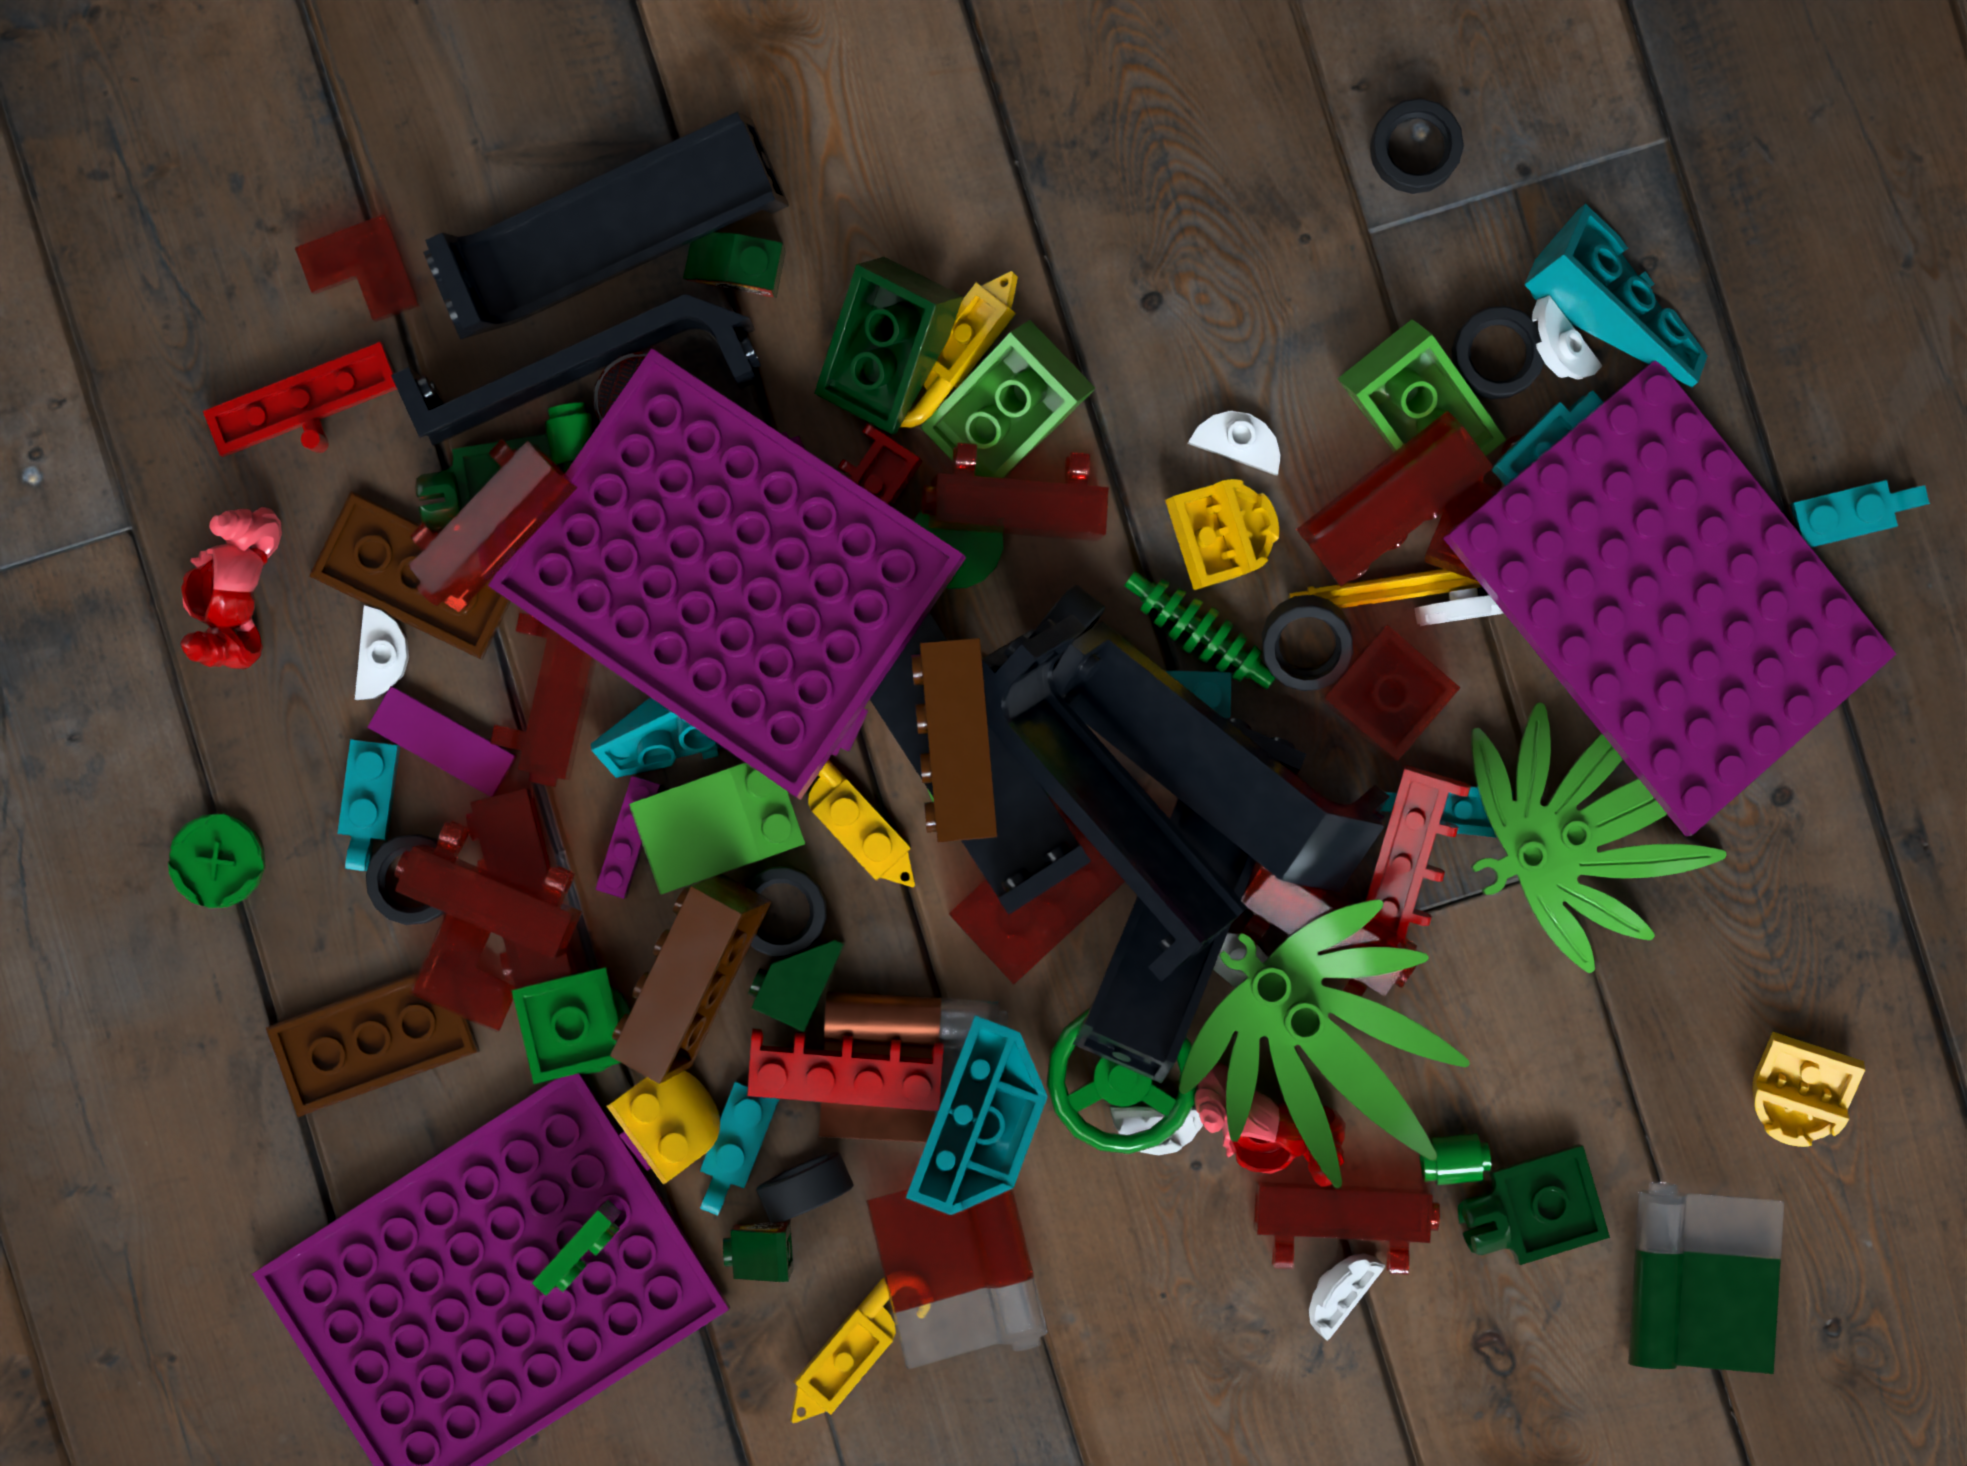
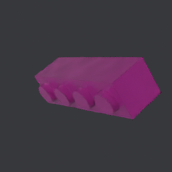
M631 776L595 890L619 898H627L643 848L629 804L660 793L663 785Z

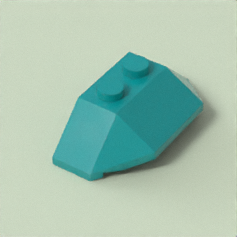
M974 1016L906 1195L907 1199L948 1215H954L1014 1188L1048 1098L1020 1032L979 1016Z

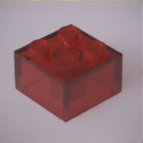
M1386 625L1381 627L1349 664L1346 672L1337 682L1331 685L1319 700L1393 762L1398 761L1459 691L1460 687L1391 627Z

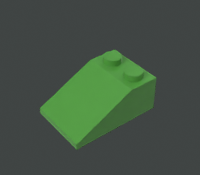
M1413 319L1337 378L1362 414L1431 499L1506 441L1502 432L1434 336Z
M1028 320L1011 331L920 428L986 496L1096 388L1034 323Z
M747 763L728 768L629 804L660 895L805 844L787 791Z

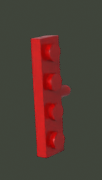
M378 342L204 410L203 414L219 455L222 457L300 427L304 430L301 435L302 445L315 453H323L327 450L329 442L320 419L397 390L391 377L395 372L384 344Z

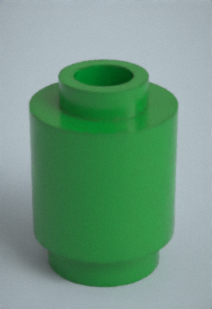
M585 403L563 404L547 409L549 420L545 421L552 467H562L563 474L567 472L595 431L592 414L587 413Z
M1477 1133L1431 1138L1430 1142L1437 1153L1436 1160H1429L1419 1154L1423 1181H1435L1436 1186L1483 1181V1171L1491 1170L1488 1142H1480Z

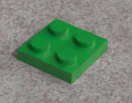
M606 967L511 990L534 1084L621 1063L610 1056L617 1042L612 1039L619 1020Z
M607 1200L536 1277L532 1284L545 1296L555 1286L564 1292L588 1265L581 1257L588 1250L596 1256L620 1230L614 1221L622 1212L612 1202Z

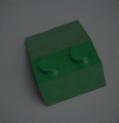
M886 257L856 264L814 394L891 434L897 433L949 339L963 296Z

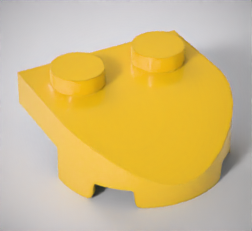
M1222 480L1216 484L1178 494L1165 500L1193 590L1228 581L1259 569L1268 562L1269 559L1267 557L1271 552L1273 543L1279 538L1278 517L1271 501L1264 493L1257 494L1251 488L1243 485L1244 481Z
M1772 1032L1755 1071L1752 1083L1755 1111L1763 1123L1765 1131L1782 1143L1798 1147L1811 1146L1813 1140L1823 1138L1829 1134L1833 1136L1839 1134L1849 1121L1848 1108L1865 1072L1864 1061Z
M686 1071L661 1084L645 1077L607 1105L609 1111L662 1184L670 1181L707 1153L716 1142L720 1131V1117L711 1095L698 1079Z

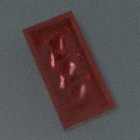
M1062 809L1058 811L1091 860L1090 863L1009 915L986 878L948 913L1013 985L1125 882Z

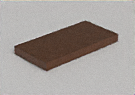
M350 491L309 575L311 578L375 609L382 610L384 613L483 660L511 602L488 586L502 566L501 563L433 530L426 529L423 525Z
M448 962L266 1027L297 1117L479 1052Z

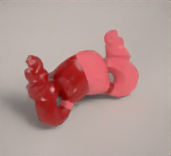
M261 507L254 512L249 509H237L215 515L209 524L211 532L214 535L221 536L226 540L227 544L217 545L206 551H200L198 557L191 558L190 562L196 568L184 575V582L181 586L183 607L191 617L206 624L209 628L205 632L196 631L188 633L181 640V648L189 660L199 662L208 667H221L224 665L229 668L244 670L260 658L263 645L260 632L252 619L255 607L253 591L258 585L263 566L268 563V558L278 548L282 536L281 521L272 509Z
M1217 1062L1212 1070L1198 1083V1090L1195 1093V1106L1199 1113V1118L1210 1133H1215L1222 1129L1224 1137L1223 1147L1226 1148V1156L1228 1158L1235 1153L1236 1161L1241 1167L1251 1172L1273 1174L1285 1169L1294 1158L1303 1155L1309 1162L1308 1168L1313 1180L1321 1187L1332 1185L1306 1146L1286 1104H1275L1271 1098L1255 1091L1241 1136L1237 1142H1233L1229 1136L1226 1115L1228 1067ZM1323 1106L1340 1167L1344 1163L1342 1144L1345 1140L1346 1123L1336 1110Z

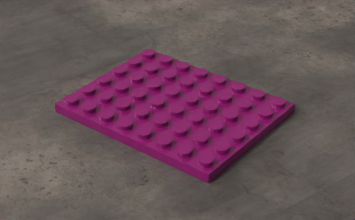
M651 348L488 586L801 800L966 557Z
M1653 361L1645 366L1443 538L1685 836H1691L1896 655L1883 636L1667 369L1657 361Z
M578 1073L555 1079L252 1273V1276L373 1466H486L730 1309V1305L639 1162L619 1137L618 1129L583 1074ZM607 1200L612 1202L622 1212L614 1221L620 1230L596 1256L588 1250L581 1257L588 1265L564 1292L555 1286L545 1296L532 1282Z

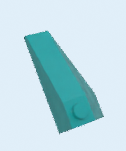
M1585 203L1535 259L1524 285L1530 290L1536 301L1550 295L1572 325L1648 365L1653 361H1657L1667 369L1673 378L1693 387L1699 382L1708 355L1677 313L1670 308L1663 309L1657 302L1650 288L1655 283L1646 271L1639 276L1622 254L1628 247L1621 237Z
M651 697L591 743V751L615 778L670 767L675 762V758L702 753L703 759L719 756L718 749L724 748Z

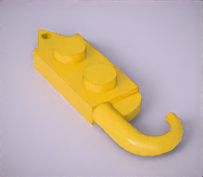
M1010 271L982 286L975 283L963 298L949 339L923 384L927 392L916 406L908 411L900 427L912 428L923 424L929 419L954 387L958 388L1014 317L1016 313L1011 309L1018 276Z
M828 759L818 774L820 778L815 782L809 793L808 805L811 811L876 881L879 878H883L909 887H915L908 854L911 847ZM903 872L909 873L910 878L908 881L901 879Z
M908 1270L890 1272L878 1282L862 1303L850 1313L793 1381L797 1386L790 1418L792 1423H797L824 1412H828L831 1415L893 1342L896 1334L895 1323L883 1306L899 1288L909 1286L915 1289L920 1298L916 1316L918 1318L925 1316L930 1307L931 1293L923 1277L914 1271ZM803 1407L805 1409L804 1414L798 1416V1408Z

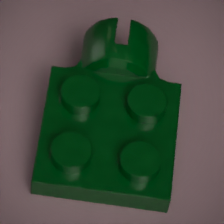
M547 434L452 449V467L446 471L420 475L416 478L415 486L416 496L419 498V501L445 498V502L418 507L421 521L426 529L434 531L452 527L462 528L466 533L468 545L521 537L556 488Z
M1580 1144L1489 1171L1491 1189L1486 1194L1466 1199L1458 1205L1459 1224L1466 1222L1468 1228L1486 1224L1462 1232L1471 1252L1477 1255H1486L1502 1249H1510L1515 1263L1518 1265L1610 1238L1585 1149Z

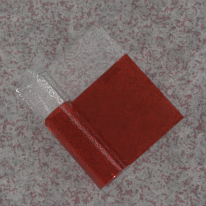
M909 1189L866 1200L907 1369L916 1368L998 1343L1004 1345L1012 1344L1013 1351H1023L1041 1345L1040 1337L1046 1335L1048 1330L1013 1189L954 1215H948L907 1199L906 1195Z

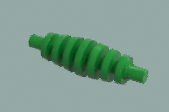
M1133 572L1124 586L1141 598L1140 601L1143 605L1140 607V610L1145 615L1149 613L1152 607L1160 613L1154 620V623L1160 629L1167 619L1173 621L1175 625L1167 636L1174 642L1183 630L1190 634V637L1181 649L1190 654L1200 641L1206 646L1198 657L1200 661L1207 663L1212 655L1216 653L1221 656V659L1216 664L1215 669L1223 673L1229 664H1232L1237 669L1231 678L1238 682L1243 677L1251 678L1266 690L1268 689L1275 677L1272 676L1268 667L1261 663V659L1258 658L1262 651L1256 645L1253 646L1249 653L1243 650L1242 647L1248 638L1242 632L1238 634L1233 642L1226 636L1234 626L1228 619L1224 621L1218 630L1211 626L1220 611L1212 606L1204 618L1201 619L1195 614L1204 601L1195 597L1186 608L1180 604L1187 593L1186 591L1178 588L1171 597L1164 592L1170 582L1161 579L1158 584L1156 582L1151 583L1138 572Z

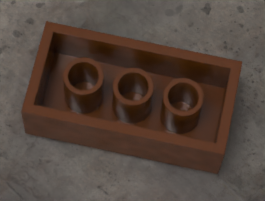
M980 638L920 643L921 654L911 655L914 685H924L925 703L916 704L918 734H928L930 753L920 754L922 783H932L934 802L924 803L927 833L937 832V842L997 837Z
M724 874L705 881L703 880L690 888H684L673 907V912L677 914V917L671 929H666L654 946L653 955L657 957L650 973L645 972L634 988L632 996L637 999L630 1015L625 1014L620 1019L613 1032L612 1039L617 1042L610 1056L658 1084L692 1067L771 904V900Z

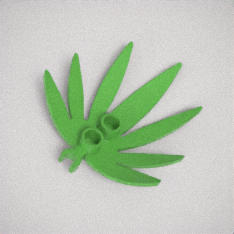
M1539 702L1533 706L1522 736L1516 769V801L1512 799L1509 777L1497 749L1480 728L1471 730L1472 760L1479 795L1488 820L1507 855L1497 860L1481 858L1470 867L1473 872L1480 871L1485 867H1490L1494 871V882L1481 889L1485 895L1498 893L1503 889L1508 878L1517 875L1527 902L1543 930L1560 951L1585 972L1592 973L1595 970L1592 949L1584 930L1569 910L1563 906V902H1566L1577 912L1598 925L1626 936L1652 940L1654 932L1635 912L1620 901L1599 890L1580 884L1577 881L1578 876L1588 875L1607 878L1658 877L1698 869L1726 858V851L1686 844H1648L1597 852L1598 846L1634 833L1667 815L1639 779L1633 780L1600 797L1583 809L1577 810V805L1596 790L1623 760L1602 733L1574 763L1556 789L1548 805L1542 806L1540 800L1546 785L1551 756L1550 726L1547 710L1543 703Z
M1379 899L1348 905L1311 921L1281 943L1263 963L1256 956V946L1253 940L1246 934L1240 933L1237 937L1246 947L1244 957L1238 960L1232 959L1224 950L1219 953V956L1227 967L1242 970L1248 977L1217 1005L1201 1027L1187 1056L1179 1084L1181 1094H1186L1193 1089L1216 1065L1228 1046L1233 1032L1237 1031L1226 1082L1228 1131L1230 1139L1233 1142H1237L1245 1126L1255 1093L1259 1067V1040L1261 1037L1266 1036L1277 1080L1291 1117L1312 1156L1335 1188L1342 1186V1178L1334 1140L1318 1093L1295 1050L1296 1045H1300L1331 1084L1375 1124L1429 1160H1436L1437 1153L1418 1119L1393 1083L1372 1058L1347 1033L1328 1018L1329 1013L1335 1014L1364 1033L1407 1052L1460 1067H1468L1470 1064L1469 1060L1454 1047L1412 1019L1367 998L1321 984L1322 979L1326 977L1360 978L1407 969L1428 961L1429 957L1424 952L1395 947H1358L1333 951L1322 955L1317 954L1319 951L1345 940L1366 925L1383 907L1384 904Z

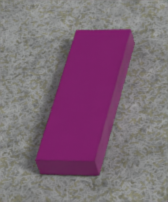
M390 686L367 727L491 798H494L517 757L394 686Z

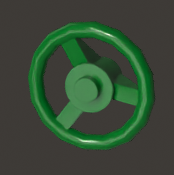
M1090 1008L1085 1010L1063 1028L1049 1054L1046 1085L1055 1114L1075 1138L1099 1151L1132 1154L1159 1146L1183 1126L1195 1104V1093L1198 1089V1084L1186 1094H1181L1178 1090V1095L1175 1099L1154 1085L1152 1079L1102 1057L1095 1068L1094 1079L1069 1094L1065 1083L1067 1063L1076 1046L1073 1045L1079 1027L1086 1018ZM1187 1036L1177 1057L1180 1079L1187 1056L1192 1047V1043ZM1101 1099L1121 1107L1131 1106L1139 1101H1143L1165 1115V1117L1150 1129L1124 1135L1106 1133L1087 1123L1078 1112Z

